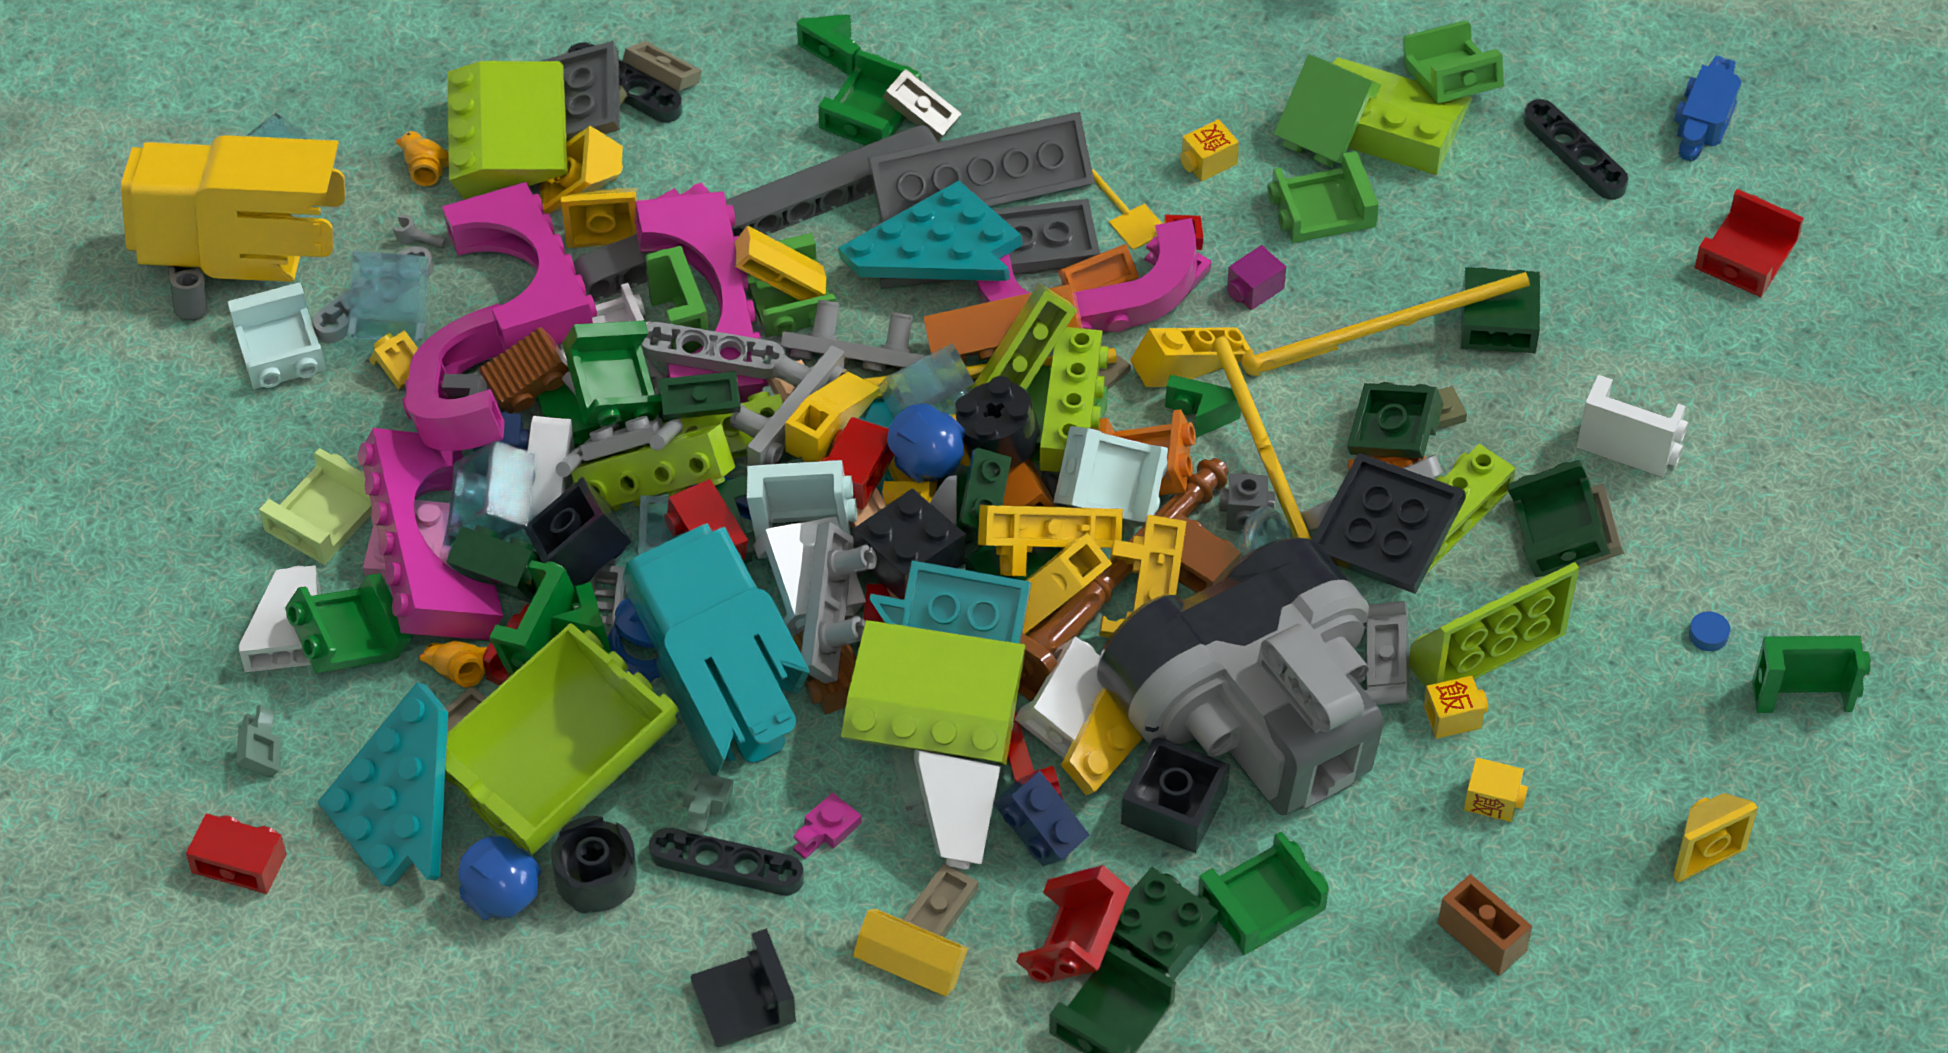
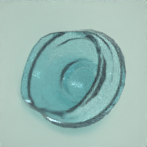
M1269 506L1259 507L1249 515L1238 539L1241 558L1262 545L1279 539L1291 538L1287 525L1279 512Z

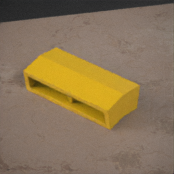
M748 225L734 242L737 252L735 267L800 301L825 295L827 277L822 264Z
M874 908L866 913L853 957L946 997L957 984L968 948Z

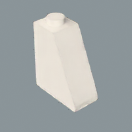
M533 416L520 506L523 535H527L523 527L573 485L574 480L571 473L567 477H561L556 473V465L575 449L571 419Z
M316 565L306 567L293 566L288 569L275 571L239 644V653L245 672L311 665L309 659L305 657L302 651V644L294 627L288 622L285 607L298 587L306 586L311 596L321 594Z
M915 749L913 758L936 854L946 858L945 864L951 867L969 869L970 862L982 864L1000 767L995 764Z

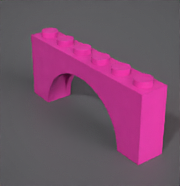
M526 182L442 206L447 233L458 256L473 252H500L521 258L537 270L531 284L520 295L505 304L492 308L497 336L504 351L505 349H510L518 341L523 340L525 336H529L531 332H535L539 327H542L555 340L556 344H560L564 341L574 324L593 323L592 318L597 317L594 300L591 295L586 296L583 279L580 274L576 275L570 254H565L562 239L559 233L555 234L550 215L548 213L544 214L540 196L538 194L532 195Z
M724 191L636 201L634 222L640 252H657L662 249L681 246L688 264L694 267L706 279L715 294L720 311V320L715 331L761 339L759 332H753L751 322H755L753 301L746 300L745 290H748V275L746 272L735 267L737 252L734 242L739 236L733 237L731 227H735V213L733 205L726 204ZM703 346L699 348L697 351L693 352L692 354H696L702 351ZM727 347L720 351V355L727 360L737 359L741 355L737 349ZM747 351V362H751L752 352ZM667 363L666 378L722 372ZM737 375L740 404L748 402L747 398L749 396L763 392V387H768L769 385L767 379Z
M372 428L365 443H361L359 447L358 463L360 466H363L365 493L370 496L372 505L371 519L372 523L377 527L379 536L378 550L384 557L386 566L385 580L386 584L391 588L393 596L392 611L394 616L398 618L401 633L490 640L489 637L495 625H498L503 617L496 585L470 579L444 563L424 540L414 513V500L420 496L435 491L453 490L466 467L462 450L442 451L432 449L422 442L419 434L416 432Z

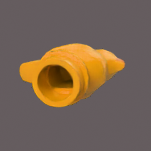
M409 131L401 138L396 139V144L404 151V160L408 164L412 181L421 186H431L437 183L443 169L449 167V152L436 142L422 138L415 131Z
M451 641L445 644L430 643L419 656V660L434 667L435 671L462 687H472L479 683L484 676L483 655L487 647H477L476 645L460 641Z

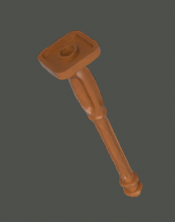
M1217 458L1199 461L1197 473L1187 477L1186 492L1176 493L1154 516L1173 519L1179 512L1187 517L1199 504L1211 502L1213 490L1225 488L1229 471L1225 463ZM1145 525L1134 536H1144ZM1134 536L1128 542L1133 543ZM1115 558L1107 569L1034 626L1027 636L1022 633L1020 644H1025L1026 647L1018 690L1020 695L1029 701L1034 700L1045 679L1057 665V660L1054 657L1057 648L1075 636L1077 637L1099 612L1103 604L1110 601L1112 590L1133 570V564H1126L1123 559Z

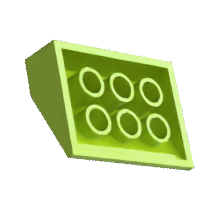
M1337 57L1333 64L1381 84L1376 98L1370 96L1348 148L1437 175L1472 101V97L1465 96L1437 103L1416 80Z
M478 61L447 72L449 180L464 200L523 182L531 186L568 174L564 68L560 61Z
M1574 562L1537 581L1524 585L1504 597L1491 601L1471 613L1458 617L1431 633L1419 636L1411 643L1409 667L1425 688L1428 685L1467 676H1473V679H1476L1566 635L1580 567Z
M866 620L847 697L841 737L848 741L911 751L916 749L963 759L1006 765L1026 645Z

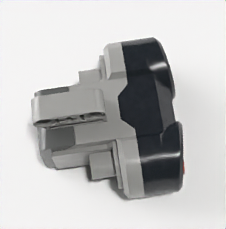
M1284 538L1258 547L1240 559L1229 570L1223 581L1184 600L1177 595H1163L1151 599L1131 613L1120 624L1107 641L1098 662L1097 679L1099 683L1107 690L1114 702L1147 743L1151 744L1153 738L1157 737L1175 744L1186 743L1196 739L1210 757H1217L1229 751L1271 806L1282 816L1301 807L1308 809L1350 787L1357 778L1370 772L1374 765L1383 730V718L1379 708L1359 684L1367 676L1369 666L1355 650L1362 639L1369 615L1368 602L1317 542L1307 538Z

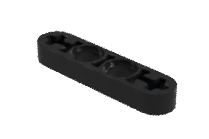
M587 42L576 43L568 49L567 53L595 45ZM619 59V85L623 86L627 93V97L623 101L624 103L662 123H670L680 118L683 110L682 98L677 91ZM634 87H644L647 89V92L641 95H634L629 91Z
M1535 99L1526 105L1523 118L1526 128L1596 194L1608 200H1616L1625 194L1628 184L1627 172L1559 108L1544 99ZM1564 134L1571 137L1573 141L1561 143L1554 137ZM1588 156L1595 159L1596 163L1584 165L1578 159Z
M675 828L659 829L653 833L649 840L651 859L657 866L786 896L795 894L804 884V868L802 863L796 857L710 836L692 834ZM668 842L674 843L675 849H670L668 854L661 852V847H666ZM690 846L688 850V859H684L683 852L686 853V847ZM706 850L713 851L718 855V859L709 865L700 864L696 860L700 852ZM745 859L752 860L758 865L756 870L749 874L739 873L735 866L738 862ZM765 864L770 865V871L767 870V877H763ZM785 869L792 870V876H788L786 881L779 880V875L783 874Z

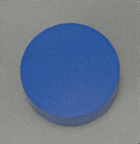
M1711 611L1697 614L1692 619L1689 629L1691 642L1697 648L1704 651L1720 650L1727 644L1730 634V625L1727 619L1721 614Z

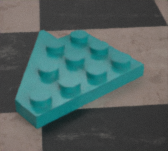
M417 682L318 800V804L383 886L389 887L399 880L412 863L415 864L426 880L437 881L440 877L448 711L427 685Z

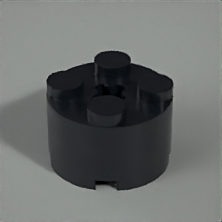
M996 376L989 382L973 388L966 395L957 399L955 403L956 421L965 430L963 443L970 460L972 451L977 448L1012 457L1010 468L1018 466L1033 455L1037 448L1038 436L1040 438V428L1030 395L1023 387L1011 382L1005 376Z
M600 816L581 817L565 825L559 832L560 836L551 849L555 884L562 899L577 912L588 913L612 909L631 897L637 881V867L633 841L627 829L618 822L615 825L604 821V818Z

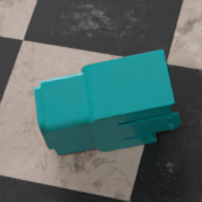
M704 524L629 560L622 577L627 586L626 593L658 653L656 661L658 673L673 702L678 707L679 713L711 775H718L726 756L730 763L736 760L730 749L732 738L743 759L750 763L759 762L780 752L785 745L784 735L790 733L796 725L795 715L782 690L799 694L810 670L772 597L766 591L756 587L726 528L722 527L712 532L709 525Z

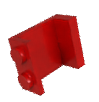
M1737 189L1733 196L1730 213L1714 237L1710 239L1705 236L1700 244L1694 268L1762 298L1798 242L1804 217Z

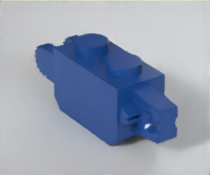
M1715 56L1709 66L1702 64L1697 78L1690 77L1684 97L1688 98L1687 102L1680 101L1674 117V122L1679 123L1677 136L1681 137L1682 141L1678 154H1680L1679 157H1682V159L1694 161L1700 156L1704 144L1711 147L1721 144L1737 105V94L1742 83L1738 75L1734 74L1736 61Z

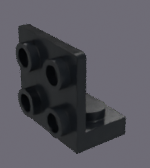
M767 928L751 933L752 950L747 951L746 957L694 973L690 977L716 1047H722L796 1022L794 995Z

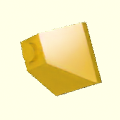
M588 126L566 142L568 174L541 182L540 199L544 214H551L562 208L561 196L596 191L608 182L614 181L621 174L623 168V146L591 126Z
M616 188L561 196L567 248L607 246L637 234L634 222L636 201H638L637 189Z
M1722 793L1712 799L1708 797L1702 798L1691 806L1673 875L1677 883L1746 850L1758 810L1757 805L1753 801Z

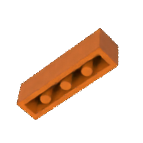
M1071 284L1050 288L1051 291L1071 302L1077 309L1067 327L1083 329L1075 288ZM1032 293L924 316L932 361L938 364L943 363L944 368H951L966 364V357L979 355L980 360L990 359Z

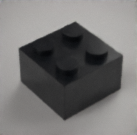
M583 477L523 527L541 562H554L565 568L575 590L576 586L589 582L595 573L611 559L620 556L625 547L632 542L611 505Z
M913 488L853 528V549L868 545L869 548L874 549L877 556L876 567L867 571L897 598L902 600L905 599L912 561L956 569L965 564V533Z
M1160 737L1153 738L1122 797L1121 825L1196 854L1227 793L1230 764Z

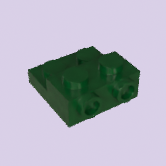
M1381 382L1379 384L1364 383L1347 443L1350 455L1362 453L1367 456L1423 459L1429 436L1436 435L1444 405L1437 387L1426 384H1417L1415 386L1395 385L1390 382Z

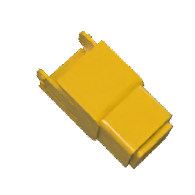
M223 135L216 137L211 142V145L144 142L143 147H132L121 180L127 251H136L138 265L201 267L206 275L217 279L294 281L300 256L327 257L333 252V226L328 220L323 218L294 217L292 214L320 215L321 208L312 206L338 207L344 203L346 197L345 177L340 170L333 168L339 141Z

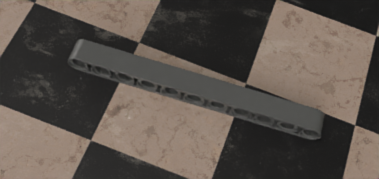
M916 126L726 199V204L733 205L735 213V227H731L733 237L740 236L747 225L767 235L766 232L768 231L774 233L799 223V219L805 221L833 210V206L838 208L864 198L866 193L868 195L874 194L868 157L937 143L938 141L927 126ZM635 234L578 257L574 261L576 275L580 274L583 279L586 296L591 295L594 302L600 300L599 297L601 296L607 298L620 293L622 284L628 283L630 288H632L635 283L640 285L648 282L645 256L655 252H640L638 237Z

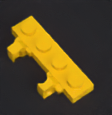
M980 505L978 545L996 546V554L1000 555L1001 575L1026 576L1027 552H1032L1033 546L1065 548L1072 541L1086 533L1091 536L1099 548H1111L1114 540L1122 541L1123 509Z
M1147 515L1144 536H1134L1133 543L1114 540L1111 546L1110 561L1115 558L1123 559L1126 564H1133V573H1138L1133 612L1156 597L1176 595L1187 521ZM1127 612L1126 618L1133 612ZM1102 616L1099 636L1110 638L1125 619H1119L1116 622L1108 620L1106 616Z

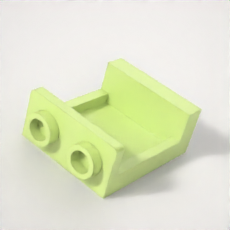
M319 448L314 453L315 468L280 505L268 499L259 511L264 531L325 565L371 516L372 505L370 496L365 493L364 470L360 471L352 467L338 454H329Z

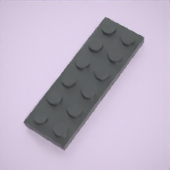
M1080 112L867 158L881 222L889 220L957 181L962 182L988 206L1095 183Z
M1088 199L993 209L1017 230L1022 237L1023 246L1009 253L1013 274L1065 268L1100 254ZM883 222L871 223V229ZM879 278L881 289L954 281L948 279Z

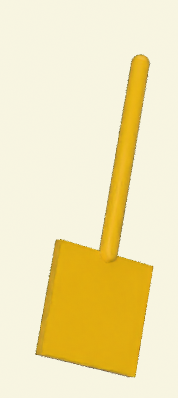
M1092 168L1094 181L1123 213L1110 220V225L1132 250L1149 243L1156 237L1155 225L1163 223L1145 203L1129 210Z

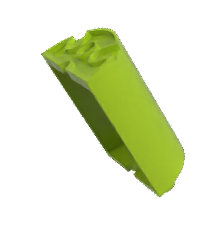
M572 623L565 627L447 733L445 778L452 786L459 787L470 799V802L467 804L499 836L510 839L518 848L525 849L531 856L677 724L675 715L679 712V709L666 694L662 693L658 697L653 692L654 689L650 682L641 673L636 672L634 675L629 671L626 673L625 671L628 670V666L616 652L611 651L607 654L603 650L604 647L600 640L591 631L586 630L583 633Z

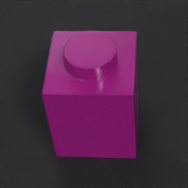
M1260 245L1228 266V293L1234 301L1242 302L1252 311L1285 288L1286 266L1263 245Z

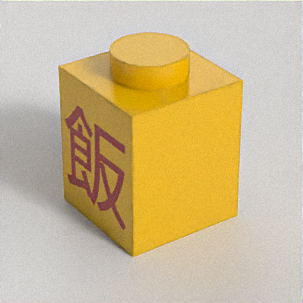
M1217 119L1183 136L1182 153L1180 154L1181 163L1187 172H1193L1202 182L1237 165L1239 141Z
M1467 676L1426 686L1423 708L1435 738L1438 739L1481 729L1484 713L1488 712V701L1485 692L1482 689H1477L1473 676Z
M1476 757L1467 790L1464 811L1512 822L1515 808L1523 810L1528 786L1521 785L1524 769Z

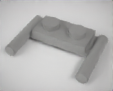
M642 416L627 421L625 423L626 428L613 431L611 426L597 429L589 433L591 438L584 444L576 447L556 465V473L561 477H567L584 461L650 443L652 449L661 450L682 430L683 424L680 419H672L663 425L661 418L649 421L647 416Z
M1407 602L1368 604L1367 665L1369 666V672L1367 674V690L1365 691L1376 705L1408 702L1409 624L1407 621Z

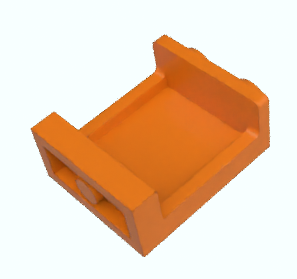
M1173 410L1172 424L1114 431L1108 418L1100 419L1098 431H1102L1104 434L1168 448L1166 457L1168 460L1167 471L1162 477L1158 496L1186 492L1187 477L1191 476L1193 471L1190 447L1195 445L1196 435L1193 424L1187 422L1182 410Z

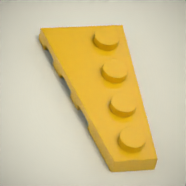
M1104 687L1097 694L1086 722L1082 724L1076 739L1072 741L1061 763V766L1085 795L1095 792L1143 739Z

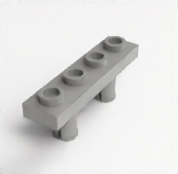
M818 300L813 333L809 332L808 335L783 331L781 346L791 349L790 356L812 360L813 353L825 354L830 346L833 345L845 351L844 365L846 366L849 364V359L864 361L863 368L885 372L886 365L900 367L899 374L931 371L934 367V361H932L931 356L914 354L908 349L913 316L908 314L891 312L886 345H882L881 348L837 341L838 337L834 336L840 303Z
M831 345L815 366L811 368L788 358L784 354L777 359L773 367V376L796 387L795 390L770 418L759 415L742 404L740 412L733 413L731 416V427L737 428L754 438L747 446V466L777 464L785 447V422L806 397L847 372L844 368L845 351Z
M831 522L817 525L801 655L810 670L809 674L824 684L837 681L841 646L861 642L865 621L863 619L860 620V617L845 620L850 575L874 569L877 564V556L874 549L869 548L868 545L853 549V537Z

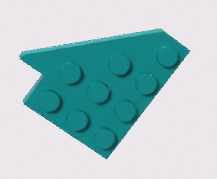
M957 181L838 247L840 259L859 277L1007 281L1010 279L1009 268L999 259L1023 246L1021 234L962 182Z
M912 561L904 600L871 594L870 601L885 623L1020 644L1032 583Z

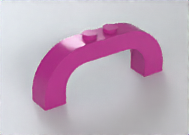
M1192 218L1155 225L1159 258L1152 270L1145 276L1130 282L1076 292L1083 329L1102 330V333L1108 331L1121 332L1129 327L1155 321L1179 305L1189 292L1197 270L1196 238ZM1009 254L999 260L1009 268L1010 279L1007 281L976 280L982 303L1030 293L1023 289L1016 281Z
M499 303L467 314L441 328L417 349L411 360L408 380H405L406 397L402 398L403 407L407 417L412 419L422 442L432 449L442 451L467 450L503 440L505 421L491 389L458 399H450L442 389L444 374H462L475 364L504 353L497 336L492 308L500 306Z

